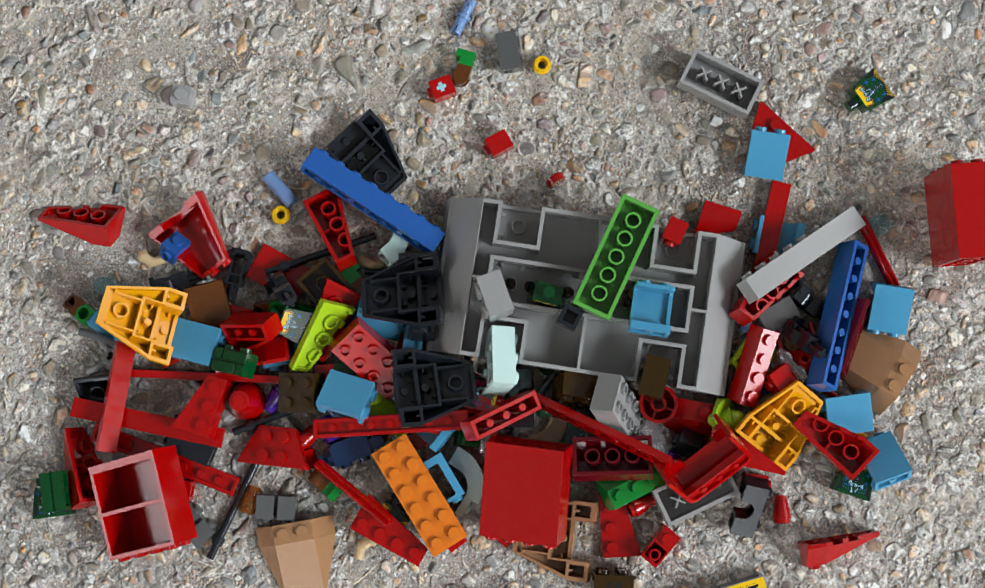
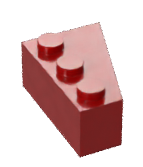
M277 312L233 313L220 324L228 345L237 347L236 351H240V348L251 350L264 345L284 330Z
M208 375L171 427L214 440L232 383Z

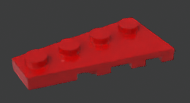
M326 277L321 299L351 305L355 308L361 294ZM349 314L348 317L345 319V322H346V323H347L349 317L351 316V314ZM344 326L342 329L338 328L332 336L334 339L342 332ZM331 343L323 348V354L318 360L325 362L331 351Z
M369 493L367 497L392 517V521L388 526H383L361 507L350 529L419 567L428 547Z

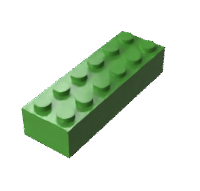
M626 194L621 196L571 305L605 321L610 320L660 210Z

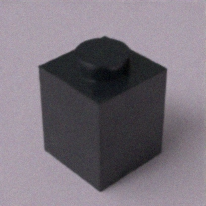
M566 303L555 323L574 332L584 312Z
M682 427L679 433L676 432L674 434L672 452L690 458L701 449L704 435Z

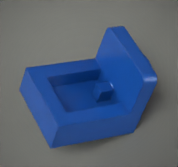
M176 230L161 243L159 255L163 260L174 265L177 257L190 247L191 241Z

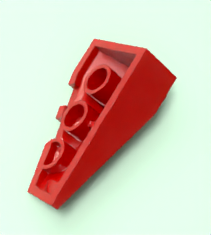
M101 204V208H90V205H83V208L72 209L71 206L47 207L37 218L38 221L91 244L111 247L120 236L125 207L110 204Z
M278 334L270 342L251 349V354L258 356L257 365L287 361L292 359L294 355L292 341L281 334Z
M637 391L636 399L639 401L640 396H638V391ZM677 398V413L671 420L661 423V425L675 433H679L682 427L688 428L704 435L703 442L707 443L712 426L708 424V416L712 414L715 404Z
M805 411L793 424L849 480H853L880 452L865 437L829 422L809 411Z
M83 427L64 428L65 470H67L71 500L70 510L96 506L88 468L103 464L101 458L98 459L93 450L94 446Z
M873 529L799 541L798 547L801 564L808 567L809 570L819 569L820 565L833 561L876 538L880 533Z

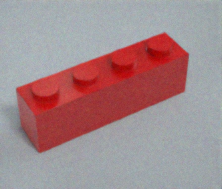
M750 324L727 398L739 404L756 408L779 336L778 332Z
M535 390L523 391L459 423L466 441H478L542 409Z

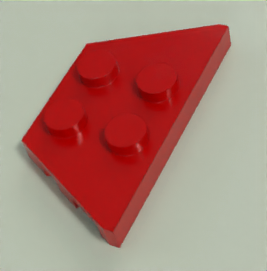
M762 101L758 104L752 129H755V126L767 127L766 131L774 132V129L786 130L785 134L791 135L786 162L811 154L816 150Z
M259 425L237 460L240 463L308 470V464L305 463L303 456V446L300 444V435L298 430L294 428Z

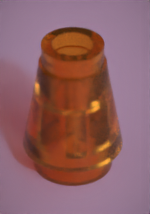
M249 485L239 504V512L250 515L255 514L256 498L260 488Z

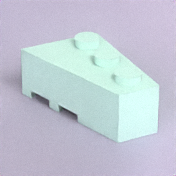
M492 325L486 332L485 357H487V369H484L483 375H487L486 387L482 388V394L505 396L518 383L519 373L516 372L518 353L515 351L518 336L515 334V327Z

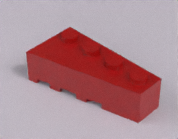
M326 189L302 201L339 272L357 264L341 198Z
M774 251L765 256L761 263L764 261L766 264L769 263L770 260L768 258L777 252ZM801 271L797 272L751 304L747 302L741 293L728 315L741 326L753 322L805 274Z

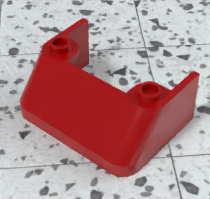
M716 413L713 417L718 424L713 427L711 432L712 441L684 462L673 459V465L670 470L654 464L667 486L689 503L701 500L752 460V454L730 426Z

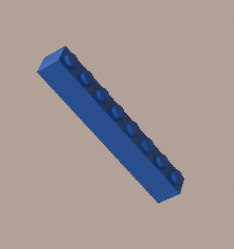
M314 147L301 166L300 171L422 252L435 251L446 234L441 227L436 224L432 225L426 221L423 215L411 211L408 205L397 202L390 193L382 192L375 183L367 182L361 178L362 176L358 172L349 170L343 162L337 159L334 160L323 149Z
M857 240L838 244L817 337L822 340L820 345L826 349L825 353L827 355L821 359L814 355L812 356L806 386L818 392L837 391L869 247Z

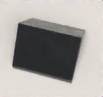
M109 374L73 379L79 398L104 403Z

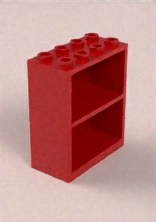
M972 159L968 163H963V160L950 161V164H945L943 167L937 168V171H932L930 175L924 177L932 267L972 265L985 261V161L983 162V159Z
M496 435L487 440L479 536H485L487 540L504 539L507 543L523 542L526 546L543 545V548L546 549L557 547L566 538L573 444Z
M176 445L145 451L88 468L110 561L118 559L119 562H123L131 558L143 557L147 554H156L163 550H172L179 546L190 544L191 539L198 537Z

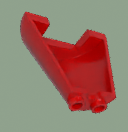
M201 190L194 193L183 203L184 207L170 219L159 224L148 235L160 246L176 230L190 240V247L179 255L177 259L203 280L207 276L212 278L220 272L219 268L221 266L225 268L232 260L224 244L207 197Z

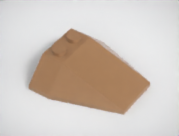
M863 329L845 382L854 393L856 390L870 392L872 411L881 415L897 399L918 367L921 351L904 340L883 334L869 333L868 330Z
M333 514L256 528L259 549L280 588H328L336 537Z

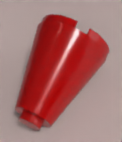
M241 382L231 389L228 396V407L235 417L242 420H251L260 416L264 411L266 396L261 386L254 382Z

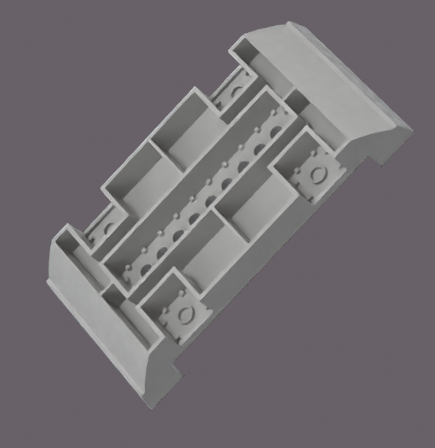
M449 198L446 200L442 230L446 234L440 241L438 258L443 277L445 315L442 325L430 326L429 332H435L434 341H429L428 343L424 341L423 351L487 359L485 357L487 330L492 325L515 327V334L518 336L515 351L518 353L517 364L595 376H598L599 373L622 375L625 381L636 383L637 378H642L643 371H640L643 357L647 358L648 354L672 360L665 386L687 390L688 392L726 397L730 370L729 362L731 360L736 321L728 314L740 296V290L736 284L742 281L741 276H743L747 246L746 243L720 234L698 231L696 234L685 233L679 247L672 249L663 245V241L660 240L665 229H659V225L654 224L610 320L605 321L571 304L611 217L547 207L536 210L503 205L502 200L489 198ZM500 269L504 282L507 279H513L516 283L514 289H507L514 311L513 315L490 322L489 319H484L481 311V303L483 302L482 300L478 301L476 297L474 283H476V277ZM538 280L564 288H571L573 290V297L566 298L564 305L567 303L584 312L575 331L572 332L555 323L562 309L526 302L528 292L524 290V284ZM649 280L652 284L668 283L671 287H675L670 318L671 331L667 338L628 332L631 305L627 308L623 307L620 300L622 297H627L625 291L634 286L636 281Z

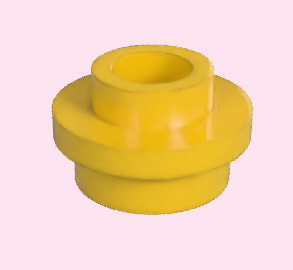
M538 56L533 60L532 68L535 73L544 75L550 71L551 62L546 56ZM544 63L545 67L541 69L538 67V64Z
M283 205L276 206L271 212V218L277 224H285L290 219V211ZM280 212H284L283 218H278Z

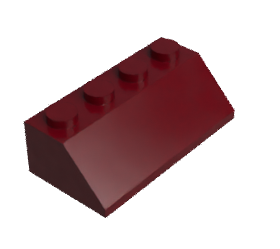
M857 298L839 378L844 381L870 310L869 299Z
M652 435L630 436L652 447ZM572 437L573 478L575 482L654 480L652 462L599 437Z

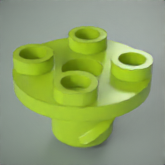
M717 398L712 414L708 416V424L712 426V430L718 424L713 417L716 413L733 430L745 415L742 411L736 410L735 404L731 399Z

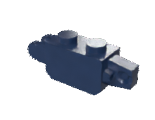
M352 436L331 444L330 451L318 457V459H322L331 467L341 466V469L353 466L352 462L359 459L361 463L371 459L370 455L374 453L373 450L382 447L385 444V439L382 436H375L370 439L368 436Z

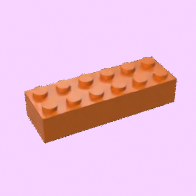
M406 434L371 454L433 557L468 536Z

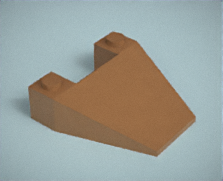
M586 500L569 502L566 538L554 549L543 548V545L537 544L535 546H526L523 542L516 541V543H513L512 552L566 580L589 582L591 580L593 561L574 558L577 522H597L599 502Z

